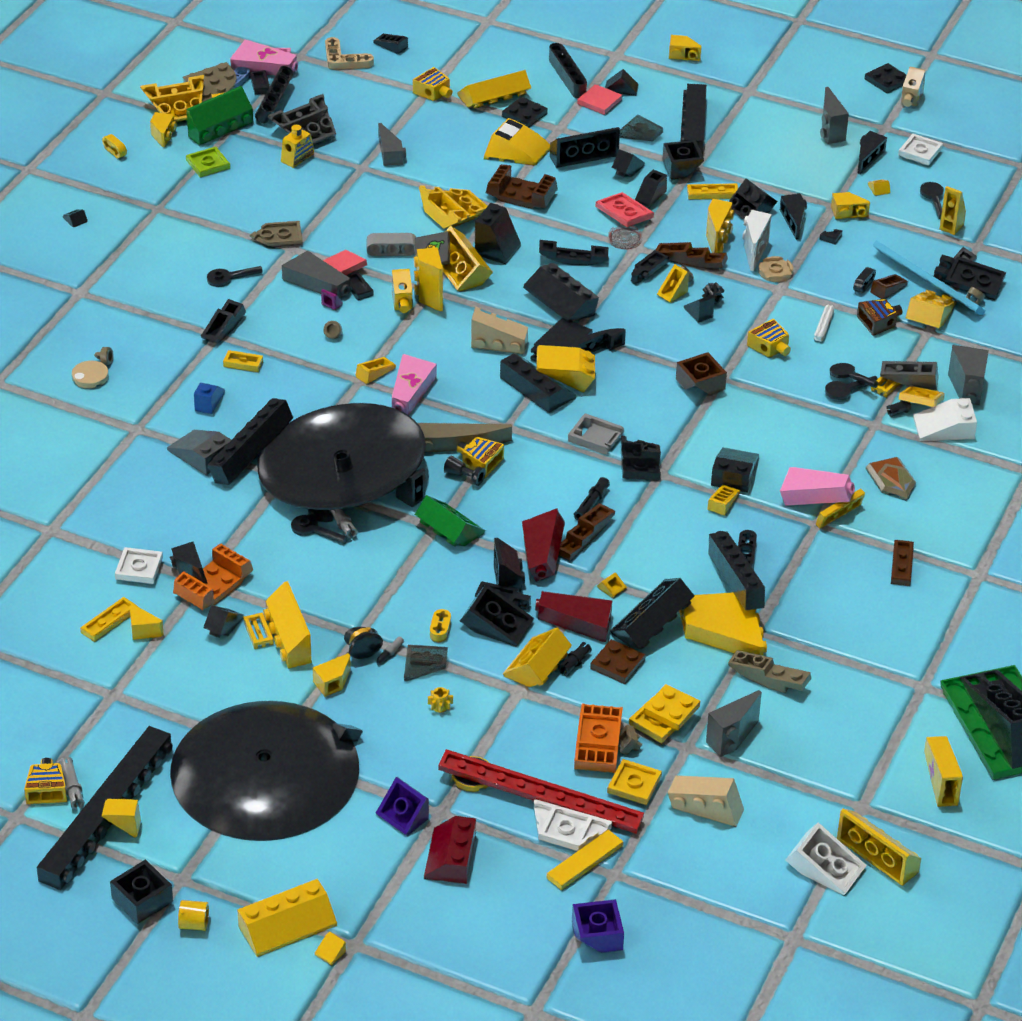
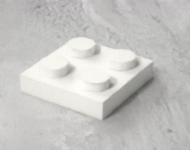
M912 134L899 149L898 155L921 164L929 165L942 150L943 143Z
M124 547L115 571V579L154 584L163 559V552Z

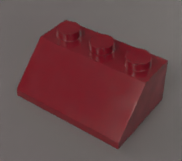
M454 816L434 827L424 879L467 884L476 839V818Z

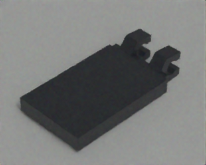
M942 255L939 266H936L934 270L935 274L933 277L941 282H945L947 285L968 291L970 287H974L985 294L986 298L995 300L1005 279L1006 272L956 256V259H954L953 257Z
M561 318L534 343V347L531 349V353L534 354L530 359L537 362V347L539 345L570 347L579 339L592 334L593 330L573 321L567 322Z

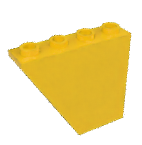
M734 592L695 595L690 600L691 604L679 611L684 635L687 639L734 654L737 650L762 656L767 652L766 641H763V628L759 627V613H756V609L745 611Z

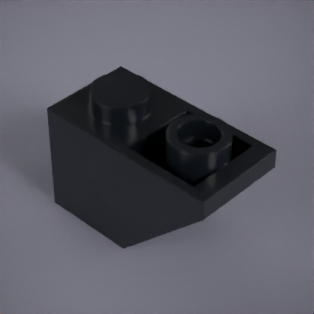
M653 169L644 177L635 200L643 206L650 208L667 191L668 175Z

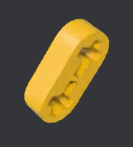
M109 134L102 138L105 149L116 158L127 155L125 145L114 135Z
M439 609L433 614L430 625V638L434 642H443L448 637L451 625V613L448 610Z

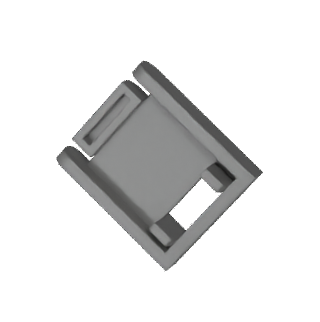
M585 413L569 432L568 442L602 454H608L624 433V428ZM582 428H588V430L582 436Z

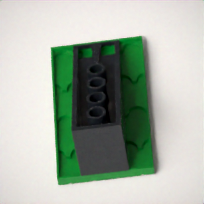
M1011 665L940 680L944 696L952 706L954 714L967 732L969 740L980 755V760L993 780L1021 774L1022 676L1017 667Z

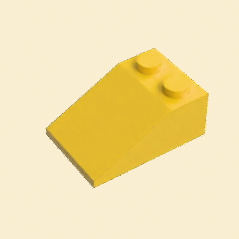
M539 345L537 347V371L584 393L595 379V355L581 348Z

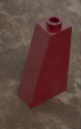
M558 508L522 521L528 568L536 582L555 574L565 521Z
M542 591L540 599H536L535 611H538V619L606 642L612 616V600Z

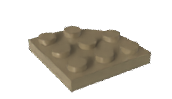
M227 62L190 73L183 77V82H188L189 77L204 75L202 102L211 99L212 94L225 93L232 90L237 81L234 70Z

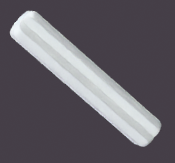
M828 304L825 306L814 334L815 341H823L834 313L833 305L830 306Z

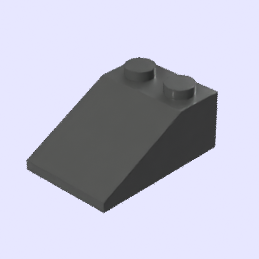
M825 87L820 135L827 144L846 141L849 113L831 89Z
M194 429L168 446L167 450L203 474L208 475L211 472L207 465L231 439L220 432Z
M760 690L708 713L706 742L719 757L737 750L758 723L762 695Z

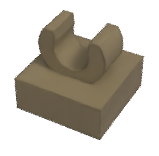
M626 725L620 732L618 747L622 754L628 755L632 749L638 751L642 746V743L638 742L640 736L635 733L633 726Z

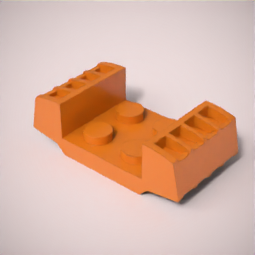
M219 544L212 549L213 561L203 568L208 584L183 571L174 580L173 593L199 607L201 610L206 609L210 605H216L240 586L243 580L253 571L251 560L246 559L223 544Z
M582 703L574 759L575 770L616 772L623 707L587 705Z

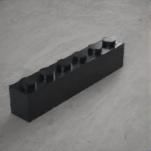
M687 84V90H683L680 141L696 140L703 154L707 85Z
M270 399L246 423V426L214 456L207 466L215 483L230 485L293 419L286 400Z
M717 531L716 533L709 534L708 554L745 611L764 608L765 586L728 531Z

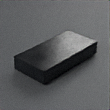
M266 71L250 72L254 94H266L270 87Z
M358 271L346 275L350 278L351 293L357 300L374 295L373 289Z

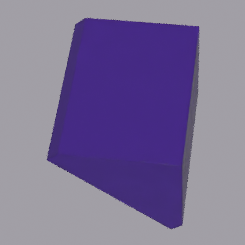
M395 777L376 814L405 835H409L429 819V799L399 777Z

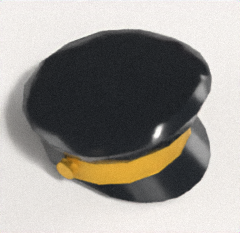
M354 627L349 629L344 635V640L349 645V654L355 659L371 657L383 645L382 637L375 629L370 627Z

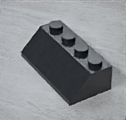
M616 127L557 138L550 143V158L555 167L559 168L616 157L619 151L620 128Z
M549 263L548 265L540 266L523 286L525 290L567 322L595 315L599 297L583 286L581 282L571 277L569 273L559 268L557 264Z
M515 353L500 361V378L548 413L576 398L573 392L553 378L538 372L534 364Z
M681 578L664 579L610 632L630 648L643 649L650 643L649 639L653 635L656 636L664 629L663 626L678 616L677 612L691 604L690 600L695 595Z

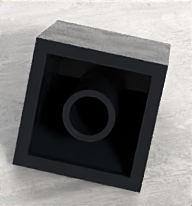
M490 203L475 221V249L483 258L506 264L520 248L521 242L507 208Z

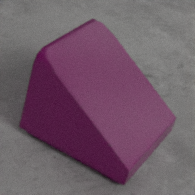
M324 289L321 290L322 305L337 310L343 304L336 294Z

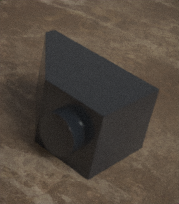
M619 149L611 168L616 170V174L625 177L627 175L632 177L644 166L645 162L635 155Z
M423 468L416 470L405 483L396 489V498L412 508L425 498V469Z
M211 605L203 628L210 630L209 634L220 638L221 635L229 636L243 619L244 614L228 608Z

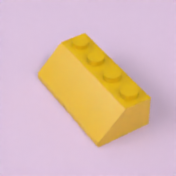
M526 70L467 85L457 94L467 107L474 106L475 109L484 106L483 103L494 104L501 98L505 101L513 98L512 95L517 94L518 97L526 95L527 91L531 89Z
M450 226L446 230L450 234V264L442 265L443 272L459 292L483 285L493 271L466 236Z
M286 581L266 600V609H263L265 620L269 621L271 634L275 635L276 647H280L281 660L286 662L289 669L310 664L312 661L311 634L289 582Z
M844 808L840 810L837 839L902 886L919 873L921 857L915 852L906 848L898 840L886 834L882 829L876 827L857 812Z
M318 878L237 909L238 927L256 957L337 926L328 895Z

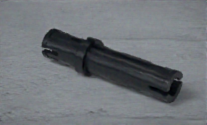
M600 477L596 485L590 488L588 496L574 512V518L577 521L578 518L591 510L597 501L602 499L604 491L610 485L607 478Z

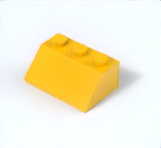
M438 247L417 249V256L414 257V267H417V271H414V281H417V285H414V294L418 295L420 303L437 311H443V267Z
M558 627L534 636L503 672V675L528 687L537 684L541 686L548 680L547 676L558 668L557 664L568 655L567 651L572 645Z

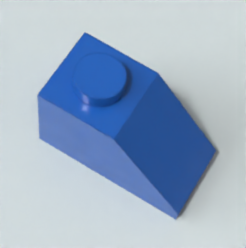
M200 382L194 392L195 411L213 414L225 389Z

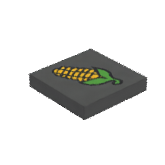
M449 232L416 237L415 257L417 256V249L438 247L442 265L450 264Z

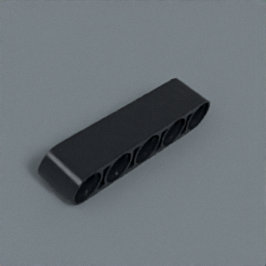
M550 44L549 62L572 96L575 98L581 97L587 92L586 78L562 44Z
M281 66L255 113V118L260 123H267L269 121L268 115L275 111L293 76V70L290 67Z

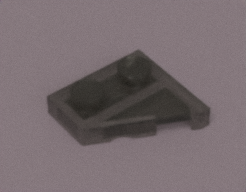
M636 115L620 129V138L654 141L663 133V127L640 115Z
M408 645L404 681L446 669L448 647Z

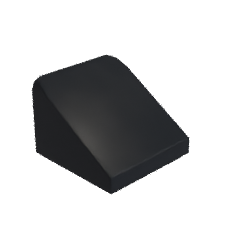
M76 209L63 215V218L72 227L88 222L83 209Z
M333 724L340 740L357 742L363 733L361 729L352 725Z

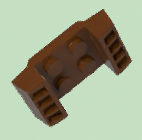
M502 164L488 182L486 194L497 197L499 201L530 209L533 207L546 208L558 190L556 178L544 174L539 183L511 177L512 166Z

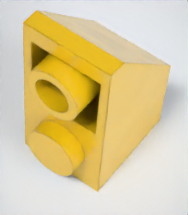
M671 35L669 59L701 61L702 46L688 36Z
M155 112L150 120L151 135L162 147H165L167 142L171 140L173 131H176L177 123L174 121L173 114Z
M850 192L832 193L831 209L835 219L869 217L870 201Z
M347 653L313 667V682L324 697L343 690L351 670L350 654Z

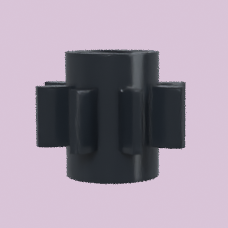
M717 282L708 283L702 289L705 293L702 295L703 298L714 294V304L719 303L724 298L721 294L724 292V289Z

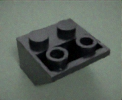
M745 178L729 202H732V210L742 219H745L746 216H749L751 210L769 214L777 200Z

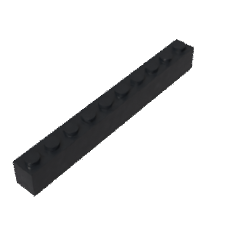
M152 726L147 727L38 864L37 875L39 882L61 890L66 883L71 881L75 871L82 867L86 857L94 851L100 839L105 837L111 825H114L102 817L105 800L132 799L138 795L143 784L149 781L154 770L160 767L164 757L172 751L173 744L171 743L170 733Z

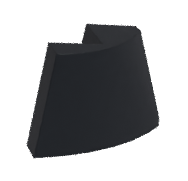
M621 436L622 478L660 480V446L642 440L628 441L626 436Z

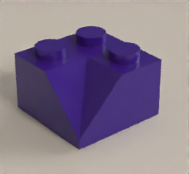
M616 899L572 905V925L576 939L601 953L623 950L624 930Z

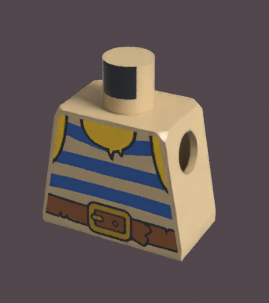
M909 67L902 88L901 102L904 106L918 105L924 93L926 70Z

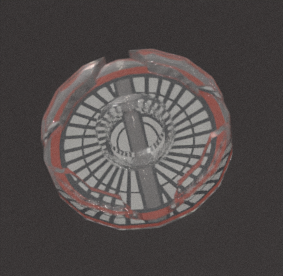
M620 224L618 227H612L609 230L608 241L615 248L633 249L641 244L642 232L638 231V228L633 225L625 227Z

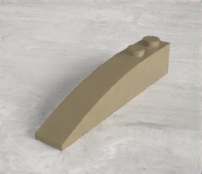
M418 423L425 436V452L457 451V446L460 442L470 444L475 437L498 443L512 441V424Z

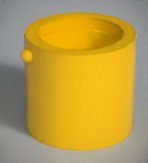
M181 900L178 914L179 929L206 931L209 919V903Z

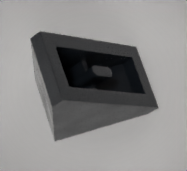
M622 69L606 81L605 88L619 94L636 96L639 84Z
M714 294L684 305V309L698 323L713 317Z

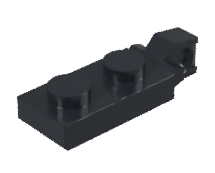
M656 250L651 252L635 264V268L631 273V282L637 284L643 278L647 279L669 262V256Z
M482 581L475 593L476 597L484 585L488 584L521 609H529L531 605V596L518 592L517 588Z

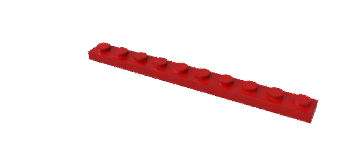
M445 750L438 765V770L533 801L537 799L612 821L613 827L637 834L644 818V812L451 750Z

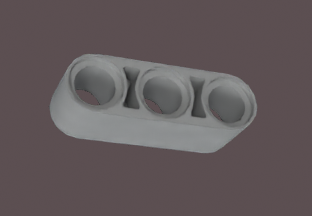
M372 233L366 239L367 253L371 256H411L415 254L416 236L412 233Z

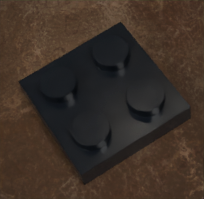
M887 63L866 73L864 79L883 92L889 93L903 86L907 75Z
M520 97L502 111V117L513 119L529 128L547 114L548 108L527 98Z

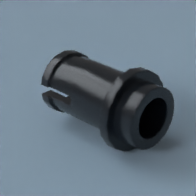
M900 400V402L888 405L887 409L890 410H887V413L890 417L902 412L908 413L911 410V403Z

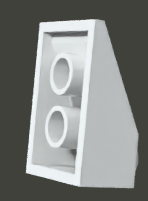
M751 210L749 216H746L744 219L746 229L742 237L745 240L744 248L750 271H754L769 243L772 215Z
M970 398L951 399L913 415L919 441L975 439L977 420Z
M819 822L805 833L786 858V861L800 874L842 895L847 893L867 866Z

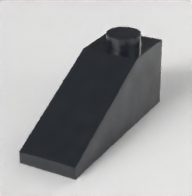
M869 131L861 137L858 174H861L885 152L887 137L873 131Z
M800 193L784 195L780 199L779 210L795 239L800 237L804 214L807 209V202Z
M194 541L171 548L173 556H170L173 568L177 567L179 574L184 571L201 582L208 584Z

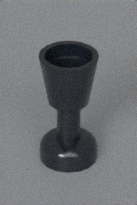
M452 455L447 458L444 464L445 473L470 476L471 482L477 486L483 482L486 474L485 468L477 467L475 470H472Z

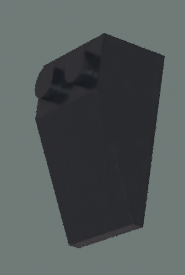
M722 447L716 456L712 468L711 486L721 487L726 485L748 493L759 454Z
M485 584L460 619V622L475 633L516 647L534 618L488 584Z

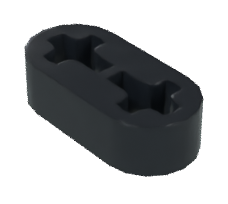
M866 267L856 278L853 290L864 293L873 282L876 270Z

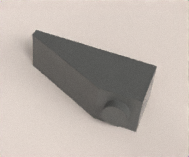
M378 123V138L383 166L403 165V158H406V148L402 147V141L382 123Z
M882 361L881 377L906 386L937 390L939 379L937 362Z

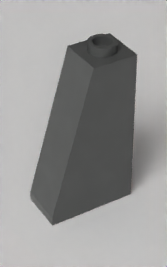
M308 250L281 265L282 279L289 283L320 294L321 290L324 289L336 294L339 298L351 292L349 277Z

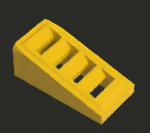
M381 357L357 364L355 375L359 380L367 384L395 369L396 365L387 358Z
M722 485L708 500L707 510L725 516L738 497L740 490Z

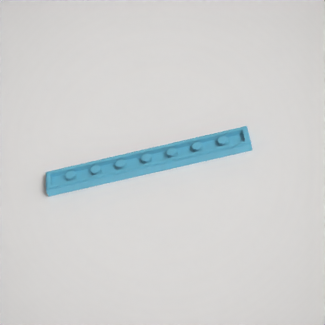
M877 240L874 242L873 247L980 316H983L986 310Z

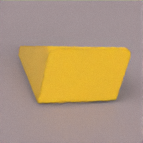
M881 179L868 182V186L874 195L890 193V183L888 180Z
M616 572L597 585L601 591L612 598L627 588Z
M328 932L315 951V955L328 964L333 965L346 953V942L335 934Z

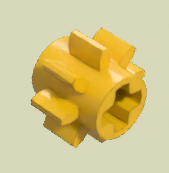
M438 687L431 690V696H428V704L431 705V710L439 713L445 712L447 709L450 710V704H453V695H450L449 689Z

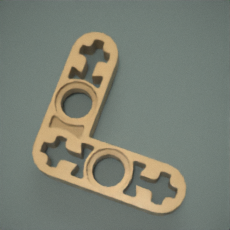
M330 37L325 40L328 68L333 70L370 68L374 65L373 55L368 53L341 55L338 38Z

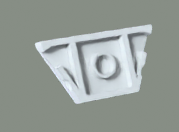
M534 800L539 840L579 851L605 831L612 828V821L541 800Z

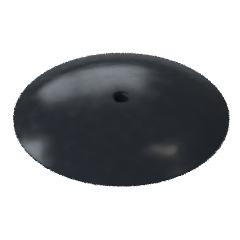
M349 403L329 406L309 412L289 422L261 451L257 464L258 475L263 487L272 496L287 504L316 510L353 507L385 496L405 483L416 472L424 458L426 450L425 436L421 427L413 418L392 407L371 403Z
M282 701L248 702L225 708L208 716L196 724L184 736L172 758L170 771L171 785L175 797L185 812L206 828L238 839L255 841L278 840L297 836L321 826L346 805L358 782V754L352 741L339 739L333 726L336 722L317 710Z

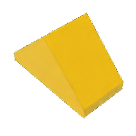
M674 264L657 295L672 303L688 292L689 272Z
M134 604L130 605L133 640L156 638L164 635L163 620Z
M105 800L102 817L136 838L141 823L138 800Z

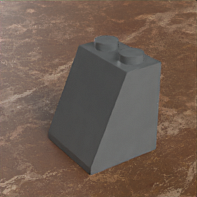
M952 345L948 376L959 399L970 398L972 404L980 405L989 350Z

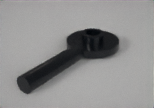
M925 182L920 187V193L922 196L932 199L937 215L941 219L942 206L939 198L942 197L944 188L936 182Z
M261 266L232 272L226 269H214L207 274V282L211 286L221 287L230 283L232 278L263 273Z
M837 363L830 367V375L833 377H850L873 388L878 386V381L856 373L855 367L851 364Z
M877 376L869 377L873 380L878 379ZM832 381L825 386V393L832 399L844 400L850 396L851 390L867 385L859 381L849 384L841 381Z
M311 515L297 516L291 522V529L295 534L310 535L317 533L344 544L347 542V536L318 526L317 519Z

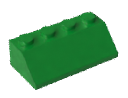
M241 86L186 109L188 137L199 146L254 122L253 108Z

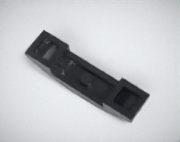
M539 241V253L559 263L593 265L608 261V247L591 245V250L588 251L557 247V241Z
M624 328L598 331L579 339L570 347L581 348L591 353L604 347L613 350L625 344L626 330Z

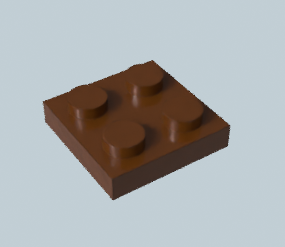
M611 639L590 663V669L626 684L645 661L646 654Z

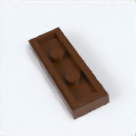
M894 540L891 584L910 586L914 542Z

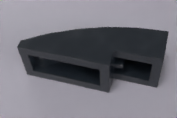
M228 299L222 309H217L201 334V338L214 343L223 340L245 315L244 305Z

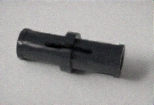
M582 642L575 651H571L567 659L558 666L560 673L563 674L567 670L564 673L567 676L576 666H580L583 659L592 651L589 644L586 645V642Z

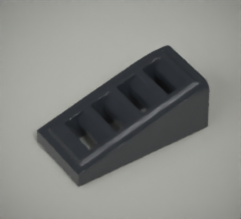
M383 33L373 40V43L399 54L408 47V37Z

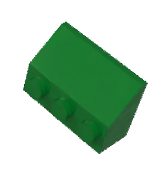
M428 495L425 496L414 514L420 518L419 522L426 527H433L435 534L441 537L444 535L447 537L446 541L453 546L457 544L466 546L486 531L446 502Z

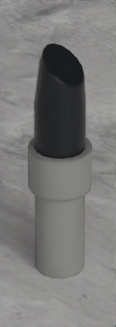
M398 637L383 650L377 658V665H381L404 643L402 637Z

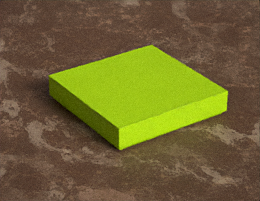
M216 146L186 155V161L199 177L230 169V163Z

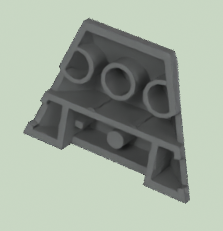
M324 94L310 98L308 104L285 113L280 110L268 115L269 119L287 133L292 132L291 127L293 125H300L302 130L311 134L313 144L336 136L332 119L328 113V107L324 101Z

